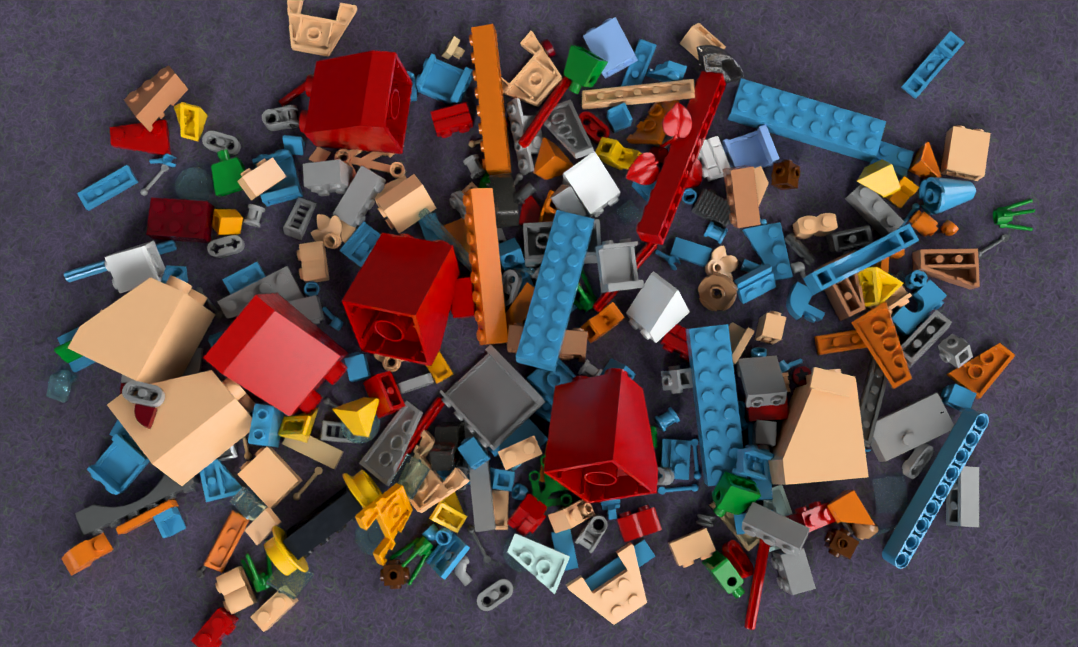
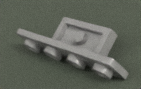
M515 98L506 104L514 139L520 173L526 175L534 171L531 154L539 153L543 136L540 128L528 147L523 148L519 145L518 141L536 115L523 116L520 98Z

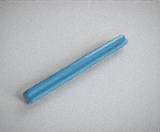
M174 240L156 244L160 255L177 249ZM106 260L66 271L64 273L65 280L72 282L108 271L104 263Z

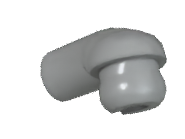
M464 555L454 570L464 586L472 581V578L466 572L467 564H469V558Z

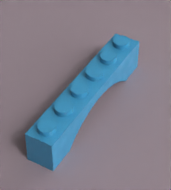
M909 223L866 247L814 271L803 278L813 296L918 242L919 239Z

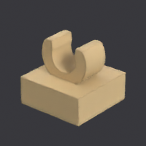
M454 36L446 46L442 57L449 59L453 55L460 59L465 52L464 49L458 47L460 39Z

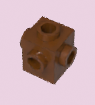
M782 160L779 163H773L771 185L780 190L797 189L800 166L794 164L792 160Z
M840 528V530L832 529L825 536L824 546L829 549L828 553L837 558L842 556L843 558L851 559L859 541L850 537L852 533L843 528Z
M400 559L388 560V564L383 565V569L380 570V579L384 581V586H390V589L402 588V585L406 584L407 579L410 578L409 567H402ZM392 571L397 573L396 579L391 578Z

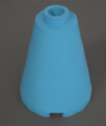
M928 177L921 182L918 196L919 199L923 198L924 205H921L922 209L929 215H936L972 200L975 196L976 188L970 181Z

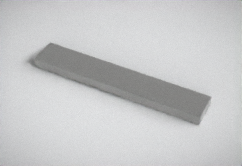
M464 419L465 438L475 437L479 440L481 437L477 432L473 435L467 429L466 425L468 423ZM489 460L476 470L468 465L475 532L495 530L496 524Z

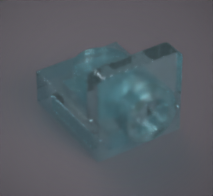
M59 370L52 374L49 379L46 396L65 403L69 399L71 384L78 379V376L68 370Z

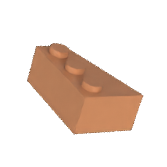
M168 65L166 68L161 69L153 78L146 80L137 90L130 92L124 101L135 117L150 132L154 128L152 124L157 118L162 119L165 116L163 112L170 104L174 106L188 88Z
M743 165L722 169L727 191V202L731 212L729 213L730 223L736 228L761 225L754 167Z
M920 249L912 253L913 271H924L929 277L967 289L980 287L978 249Z
M855 250L820 266L816 270L854 253ZM859 272L824 290L840 321L865 310L862 287L859 285L858 280Z

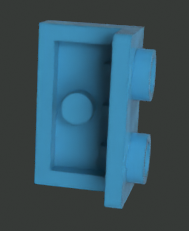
M746 445L744 449H737V473L758 480H767L768 460L774 458V454L770 453L768 449H758L756 445Z

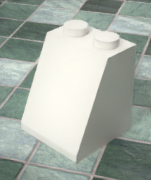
M595 152L589 154L563 173L562 184L570 185L573 188L589 218L592 216L598 217L604 212V207L607 205L613 206L619 201L620 190Z
M154 240L110 254L105 257L106 261H104L106 269L112 274L113 286L116 290L118 289L119 293L133 290L150 277L161 282L165 271V266Z
M653 271L626 314L630 319L628 321L635 330L640 329V333L647 340L652 339L657 343L689 313V310L680 292Z

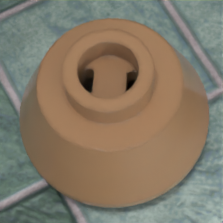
M875 522V525L852 523L853 534L861 540L865 538L870 539L878 533V525Z

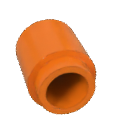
M917 210L908 220L911 226L924 237L927 235L931 237L938 230L936 226L938 222L925 211Z

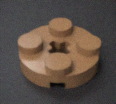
M719 272L706 276L698 287L700 302L712 311L729 309L737 297V285L731 278ZM713 289L721 290L722 296L720 294L714 295L715 291Z

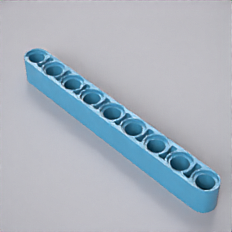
M966 408L961 413L883 549L882 557L885 561L899 569L908 565L989 423L987 414L971 408Z

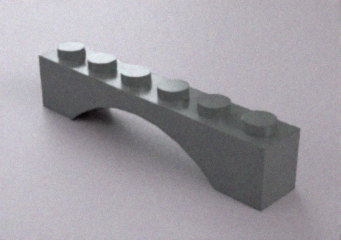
M164 474L159 484L147 496L137 502L120 507L91 505L75 513L83 535H92L94 537L104 533L103 529L109 526L111 528L117 527L122 524V520L129 518V520L139 516L141 511L145 509L148 511L158 506V503L164 500L166 502L176 499L177 494L181 492L186 494L195 490L194 486L200 484L197 475H195L181 486Z

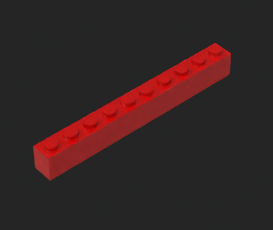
M701 71L699 78L696 79L695 98L689 99L686 108L692 119L691 131L687 137L680 138L677 136V139L670 143L669 153L663 160L662 170L657 175V182L654 189L650 192L649 202L645 205L642 219L636 227V232L641 241L659 245L664 244L725 90L726 82L722 73Z

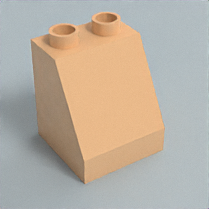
M171 275L165 284L150 277L82 324L69 344L68 349L135 381L152 384L179 378L185 372L215 314L204 307L207 297L191 289L192 286Z
M829 369V371L841 373V369ZM811 374L806 375L807 384L795 388L788 405L789 416L787 419H782L776 434V445L769 451L774 454V458L768 460L771 483L788 485L869 477L856 378L851 397H845L808 388Z
M212 370L152 383V385H156L164 391L165 400L160 406L155 407L158 411L151 429L145 428L137 421L134 413L135 403L126 400L122 394L107 404L150 462L181 486L250 432L252 421L250 413L254 410L255 405L254 401L239 384L228 377L221 381ZM135 391L133 396L137 395L138 391Z

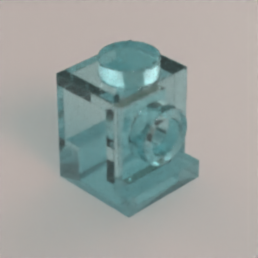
M245 487L230 500V503L246 519L254 521L267 507L253 491Z

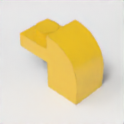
M605 137L601 138L595 151L602 162L619 170H623V168L629 169L635 158L642 154L638 150L623 147L618 140Z

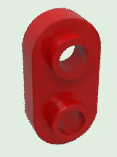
M582 112L579 115L588 137L595 143L599 144L602 138L597 136L599 132L603 133V137L609 138V128L594 114ZM587 120L590 124L584 125L583 121Z
M735 540L724 543L722 547L723 555L730 561L741 578L751 576L754 568L741 546Z

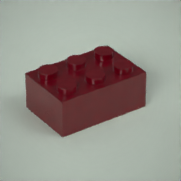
M151 197L146 235L154 240L210 243L214 206L208 201Z

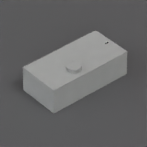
M594 219V228L584 264L597 263L595 247L601 245L599 219ZM553 222L523 223L526 267L541 266Z
M938 393L929 394L878 418L871 447L878 461L886 462L951 431L954 424Z

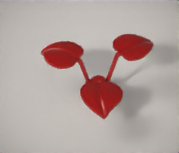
M675 103L665 114L662 121L664 133L668 136H673V138L661 144L660 147H652L649 152L637 156L627 171L626 179L641 185H650L656 181L659 173L657 164L659 162L663 163L664 158L669 153L665 146L674 142L677 136L680 138L687 137L691 131L692 119L688 110L682 104ZM698 159L687 183V188L697 187L702 182V164Z

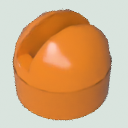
M946 220L941 226V232L945 233L946 236H952L959 230L950 220Z

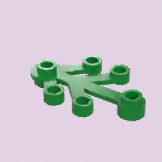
M543 455V456L540 458V464H541L542 467H543V471H544V464H543V462H542V459H543L544 457H546V455ZM537 471L529 473L528 479L531 481L533 496L537 498V501H541L546 505L547 508L557 505L569 506L572 503V498L568 494H563L560 498L548 499L552 492L568 489L544 473L546 488L541 493L538 482L541 477L540 473ZM532 473L538 475L537 480L533 481L531 479ZM565 496L569 498L567 504H564L562 501Z

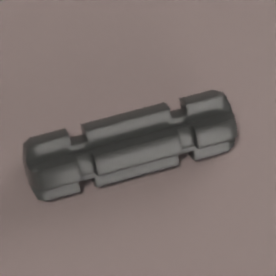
M789 233L784 238L785 242L788 245L790 244L791 248L801 258H804L803 261L807 265L813 263L816 259L815 256L809 253V250L799 240H796L797 237L793 233Z

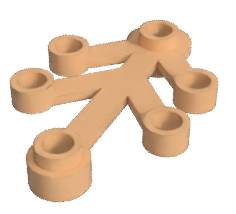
M340 149L334 156V160H341L342 156H347V160L343 162L353 168V179L357 173L352 164L360 167L362 165L369 170L374 169L391 173L394 178H400L405 175V168L400 162L388 165L373 161L382 155L388 156V153L371 152L362 158H358L355 156L361 153L362 150ZM401 169V173L395 174V170Z

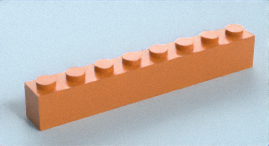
M493 24L471 27L472 35H469V41L474 51L471 52L472 63H475L473 78L474 81H477L475 96L476 99H479V105H476L478 117H481V123H478L479 133L483 136V141H480V147L485 156V159H482V166L490 176L512 173L497 32Z
M493 188L469 189L464 192L463 204L466 207L465 224L468 226L467 243L470 246L471 282L474 285L473 301L476 304L474 316L478 324L476 336L480 345L507 343L508 333Z

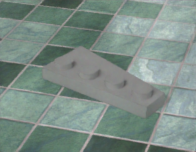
M571 99L557 104L544 122V125L576 159L594 153L593 146Z
M288 266L217 302L226 318L238 316L253 297L258 294L278 293L288 302L305 297Z
M407 400L404 403L405 407L397 412L359 462V464L387 486H390L423 412Z

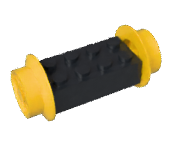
M364 470L359 471L353 477L343 473L342 476L347 485L288 530L284 531L278 526L272 527L273 537L264 543V548L273 564L284 575L288 576L296 569L307 572L309 568L305 558L314 552L313 548L319 544L322 546L330 540L329 536L334 532L339 533L347 526L346 523L351 519L355 521L356 514L382 495L376 483Z

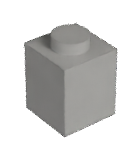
M756 420L753 424L752 445L758 446V449H772L776 445L777 422Z

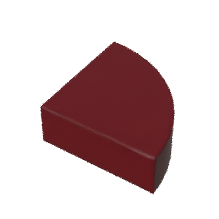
M135 404L134 413L137 421L145 428L151 429L158 410L155 407Z

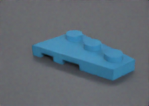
M780 222L742 230L761 259L762 264L768 263L772 267L771 271L775 281L793 277Z

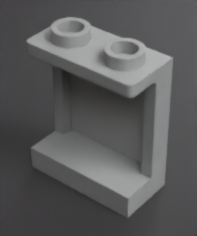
M631 238L621 239L619 240L620 243L614 244L613 240L603 241L602 245L595 247L601 293L644 287V281L638 280L634 246L638 245V241L631 242Z
M777 356L738 359L736 371L737 376L742 379L746 394V407L785 404L787 389Z

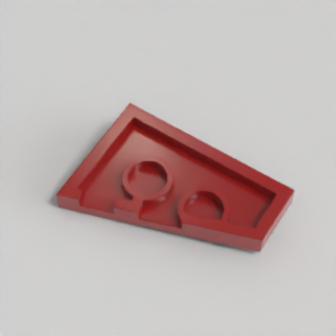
M166 120L155 121L152 124L154 128L150 132L142 123L109 127L111 146L150 154L171 155L168 123Z

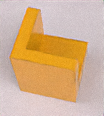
M905 176L899 180L901 190L885 197L898 208H902L907 200L920 188Z
M214 209L212 227L218 235L241 233L243 217L236 209Z

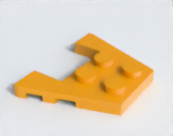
M398 483L394 484L355 516L360 528L366 531L374 520L377 519L385 537L374 550L373 555L376 562L382 566L388 560L385 558L388 550H393L396 544L394 539L398 531L402 532L413 511L403 485Z

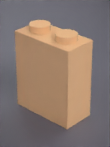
M962 125L950 128L946 132L940 173L974 181L984 177L991 133L984 132L982 129H966Z
M415 174L376 199L380 205L377 209L383 218L388 217L385 220L391 230L395 228L399 234L436 209L423 184Z
M262 447L255 453L256 457L251 462L247 461L241 466V471L238 475L267 507L275 508L303 480L272 447Z

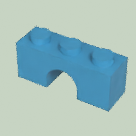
M931 280L926 281L924 286L919 287L912 294V297L918 304V309L915 313L903 306L891 315L896 332L901 338L907 335L910 337L918 329L916 326L920 322L923 324L931 316L929 313L933 309L937 310L944 304L942 300L947 295Z

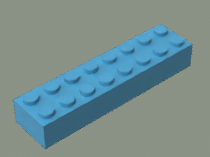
M742 78L737 85L727 119L756 129L766 125L770 133L867 162H871L877 156L886 124L884 120Z
M556 210L516 354L517 363L555 372L594 228L593 218Z
M728 324L685 329L693 381V396L704 483L707 486L717 485L725 472L747 479V476L737 473L736 467L737 449H743L729 326Z

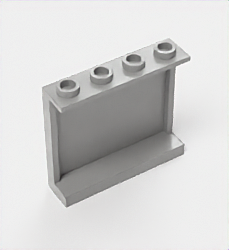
M489 345L485 349L488 354L446 393L442 390L440 393L443 396L441 400L448 408L453 406L456 410L454 412L456 417L460 421L465 419L468 423L466 425L467 429L473 435L477 432L481 437L479 442L485 448L490 447L494 451L535 413L545 401L492 345Z

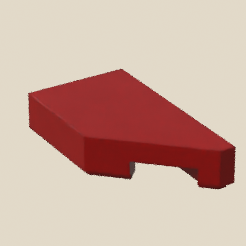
M531 195L524 201V204L522 203L519 225H523V223H538L541 208Z

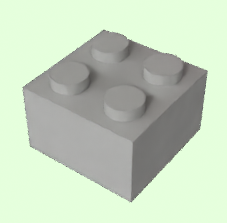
M340 159L303 164L304 187L310 189L311 192L317 193L319 196H329L332 192L345 194L353 180V168Z
M804 548L801 549L798 556L788 555L782 550L772 552L771 562L773 568L778 571L777 583L780 589L791 595L816 589Z

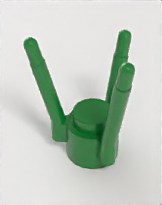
M1033 199L997 208L993 211L994 224L999 225V228L1032 231V227L1008 223L1013 220L1015 215L1034 213L1035 209L1013 212L1010 210L1031 203Z
M582 269L581 276L588 293L585 294L580 284H578L577 289L582 297L579 298L580 303L574 299V304L580 311L583 309L586 313L593 308L597 298L593 294L585 272Z
M423 535L420 538L416 537L413 542L390 556V560H393L413 547L415 551L401 565L405 567L417 554L420 556L424 554L408 581V585L412 584L426 559L432 553L431 549L434 547Z
M247 553L245 556L249 567L244 559H241V563L256 592L272 587L270 581H273L274 578L272 575L271 559L267 553L268 575L265 572L257 573L253 561Z

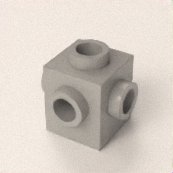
M954 334L942 340L938 345L940 358L957 368H960L973 357L967 341L961 337L958 338Z
M680 365L669 366L668 371H661L663 391L671 390L672 394L683 393V389L693 387L691 368L680 369Z

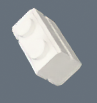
M715 136L704 140L697 159L702 164V176L704 178L707 177L708 182L724 177L722 169L731 167L719 137Z

